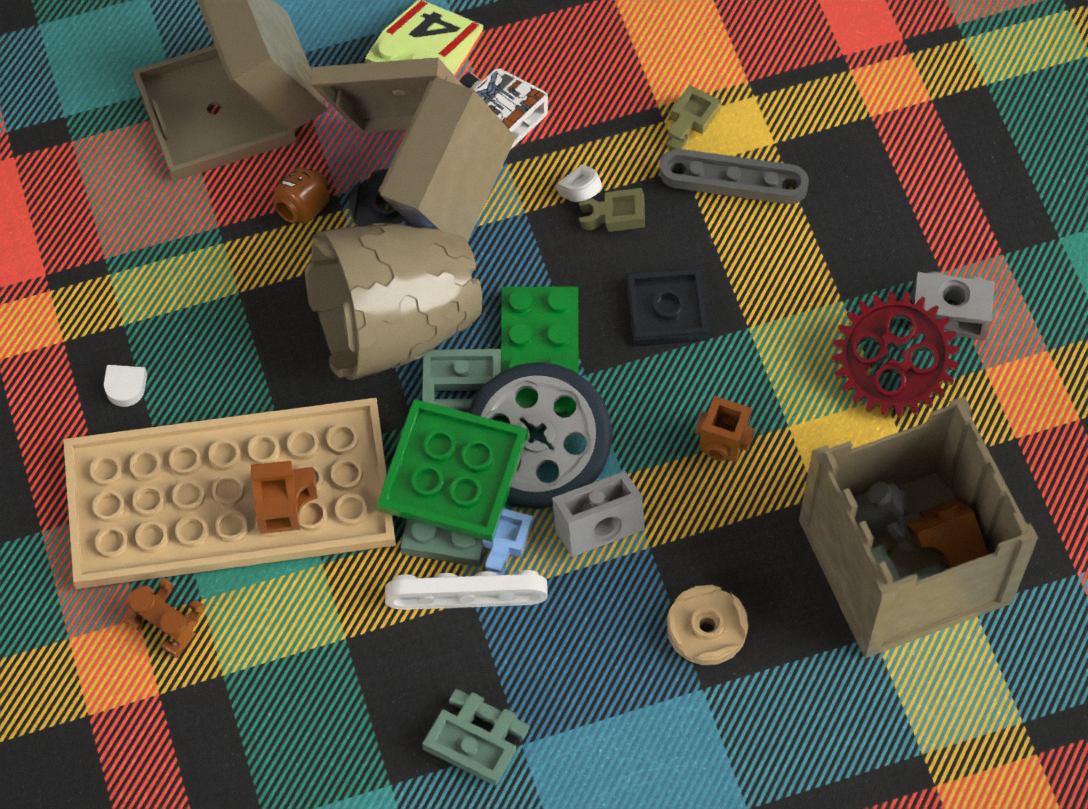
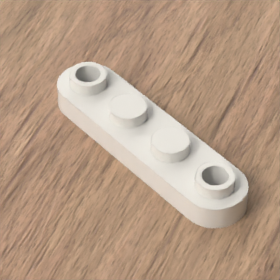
M533 570L518 571L515 575L479 572L474 576L458 577L452 573L437 574L434 578L398 575L393 578V581L385 585L386 605L401 610L534 605L548 598L547 580Z

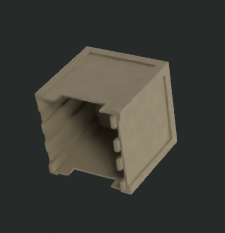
M965 396L950 401L947 407L930 412L928 422L853 449H851L852 443L849 441L830 449L826 445L812 451L799 522L864 658L874 656L1012 604L1032 555L1038 536L1031 523L1026 524L970 416L972 409ZM877 482H885L886 484L893 482L896 486L906 484L911 490V515L907 516V523L920 519L919 512L957 498L975 512L988 555L948 569L939 561L935 547L921 548L911 539L908 529L905 537L895 539L890 535L889 531L872 536L865 521L859 522V525H857L855 516L858 505L854 497L868 492ZM884 545L901 578L937 564L942 572L918 581L917 575L914 574L893 582V577L885 561L879 562L877 566L871 554V549Z

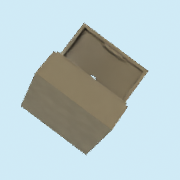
M197 0L214 45L133 70L136 85L173 182L295 143L294 130L328 110L322 95L311 86L312 70L289 14L275 0ZM213 105H218L222 108L218 114H210L208 112V109Z
M439 58L312 67L311 86L360 133L407 130L378 190L381 193L380 195L414 227L420 228L423 226L460 235L468 242L516 138L476 91L463 86Z

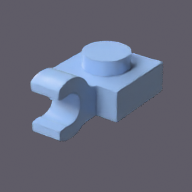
M508 509L503 510L493 542L482 539L483 548L491 549L485 565V569H488V572L505 575L509 555L522 556L533 525V516Z

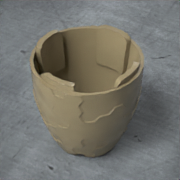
M373 223L367 226L319 231L312 237L311 263L305 269L308 301L311 309L318 312L320 323L332 354L329 359V366L339 378L345 377L352 381L406 365L421 358L422 355L453 337L458 332H463L481 315V283L479 279H472L471 271L476 270L475 257L465 238L460 235L423 226L418 228L403 224Z

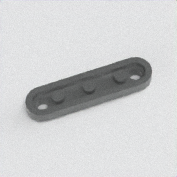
M685 149L670 150L660 160V178L667 186L672 188L783 204L800 202L804 199L808 190V175L802 168L796 165ZM680 170L683 172V174L680 175L672 172ZM791 186L794 190H786L783 187Z

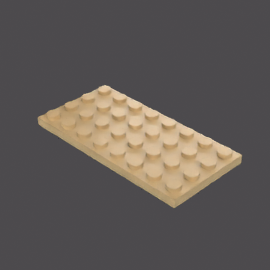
M377 398L63 439L73 583L76 589L396 546L392 515L380 512L377 509V503L387 477ZM291 461L293 469L313 467L318 499L309 501L301 509L299 515L300 530L260 534L256 520L251 465Z

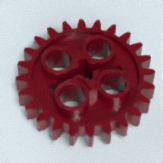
M890 291L888 302L882 303L879 296L875 294L873 295V307L869 308L861 301L859 302V307L862 314L857 316L851 312L847 313V317L852 324L850 327L845 325L838 326V331L845 336V340H833V346L842 350V353L832 356V361L837 364H843L844 367L835 372L836 378L848 377V381L842 386L843 392L855 389L856 393L853 397V403L857 404L865 398L868 400L866 405V412L868 413L876 405L881 406V414L884 418L887 416L890 408H895L898 418H902L905 407H909L916 416L918 415V403L923 402L931 409L933 407L930 397L932 394L944 398L945 392L940 386L941 383L949 385L954 383V379L946 372L947 370H958L959 368L957 362L949 359L950 356L960 353V347L948 345L950 341L957 337L956 331L944 332L943 329L949 324L950 319L945 317L936 320L935 317L939 307L935 305L926 311L924 309L925 297H921L914 305L910 303L909 292L905 293L900 302L896 301L893 291ZM905 319L911 323L913 328L907 336L897 337L890 331V326L894 321ZM920 334L925 335V340L909 347L902 353V362L898 363L895 359H892L870 376L866 374L867 369L878 365L889 357V348L894 347L895 350L899 351ZM873 341L877 343L880 348L879 353L871 359L862 358L857 352L862 342ZM919 351H927L933 355L935 361L930 368L919 369L912 363L913 356ZM888 372L898 374L902 380L900 387L894 391H886L879 384L880 378Z

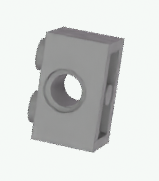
M936 271L927 273L917 272L912 304L915 305L921 297H925L924 309L926 311L935 305L939 307L935 317L936 320L945 317L950 319L949 324L943 329L944 332L956 331L957 337L986 340L992 322L995 281L983 280L977 276L965 278L947 276ZM952 300L957 302L959 305H951L948 304L946 301Z
M625 471L552 498L556 533L572 557L645 530L642 495Z

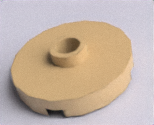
M714 585L695 586L682 592L671 606L666 622L668 639L674 650L687 661L700 665H716L733 658L743 647L748 632L747 612L735 595L732 593L730 595L722 591V588ZM704 623H709L714 629L710 632H705L701 630L700 626Z

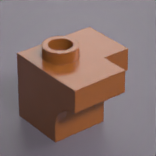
M291 461L251 465L256 520L260 534L300 530L299 515L301 509L309 501L318 499L314 468L293 469Z
M957 498L919 512L920 519L907 523L911 539L921 548L935 547L939 561L948 569L988 555L975 512Z

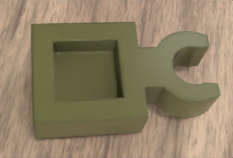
M642 188L605 192V202H598L591 198L579 202L582 213L592 212L590 216L579 217L583 230H594L603 223L606 224L608 232L645 227V204Z

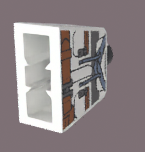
M495 69L483 81L471 72L466 73L460 79L463 86L476 91L516 137L511 149L548 115V94L502 69Z

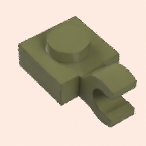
M689 85L671 109L670 119L675 121V123L668 131V135L671 138L666 146L671 149H683L692 130L703 134L719 112L721 100Z

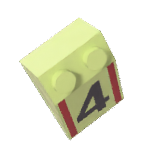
M417 0L382 31L365 57L366 63L439 58L455 75L483 31V25L424 0Z

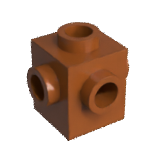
M714 396L708 413L702 411L696 426L695 434L700 435L699 450L715 460L737 462L741 449L749 450L755 433V428L749 427L752 408Z

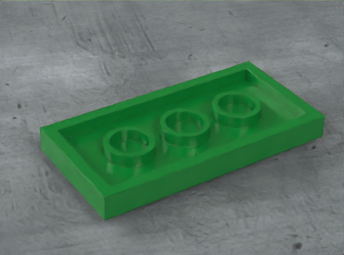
M502 287L501 372L516 365L541 362L557 364L579 374L578 287ZM531 388L520 390L516 396V403L522 408H531L538 400L537 392ZM568 397L560 398L554 404V412L560 417H570L576 410L575 401ZM500 416V422L510 424L508 418ZM521 420L528 430H536L534 427L531 428L524 420Z

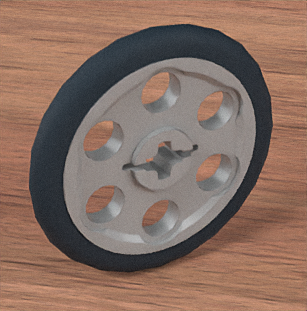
M534 362L516 365L500 372L484 384L472 400L467 412L493 419L496 416H504L509 419L511 425L527 428V426L521 420H524L531 428L534 427L536 430H540L542 427L546 428L544 436L547 443L554 449L553 451L545 443H541L538 440L532 444L528 442L531 439L528 430V438L521 456V464L516 471L506 501L517 507L532 509L553 507V497L594 483L603 471L610 454L612 440L611 421L601 395L581 375L557 364ZM524 388L534 389L538 394L537 403L531 408H522L516 403L518 392ZM568 397L575 401L576 410L570 417L564 418L556 415L554 404L558 399ZM573 434H579L587 441L585 450L578 455H572L564 448L566 439ZM545 462L554 463L559 468L558 477L551 483L541 482L537 478V469Z

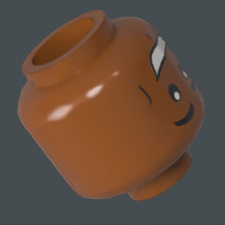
M299 167L294 169L274 189V207L276 211L290 223L305 224L311 221L329 203L330 195L327 189L328 182L326 178L317 170L310 171Z

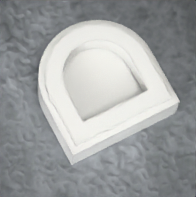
M580 165L555 186L560 196L573 202H580L595 196L600 191L602 183L596 170L586 165Z
M107 365L104 389L110 402L121 407L137 403L145 391L146 368Z

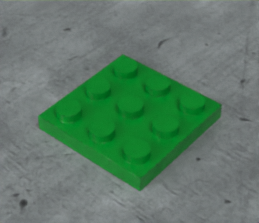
M414 399L377 503L378 511L493 542L528 438V429Z

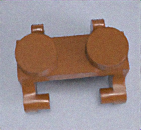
M167 578L161 579L158 583L161 589L156 595L153 594L154 590L149 586L140 585L129 596V601L126 605L130 608V612L124 621L136 630H140L143 626L140 618L143 617L174 639L173 643L166 640L162 648L175 658H178L196 634L193 629L204 611V604L198 600L193 601L189 606L192 611L186 617L164 602L173 589V583Z

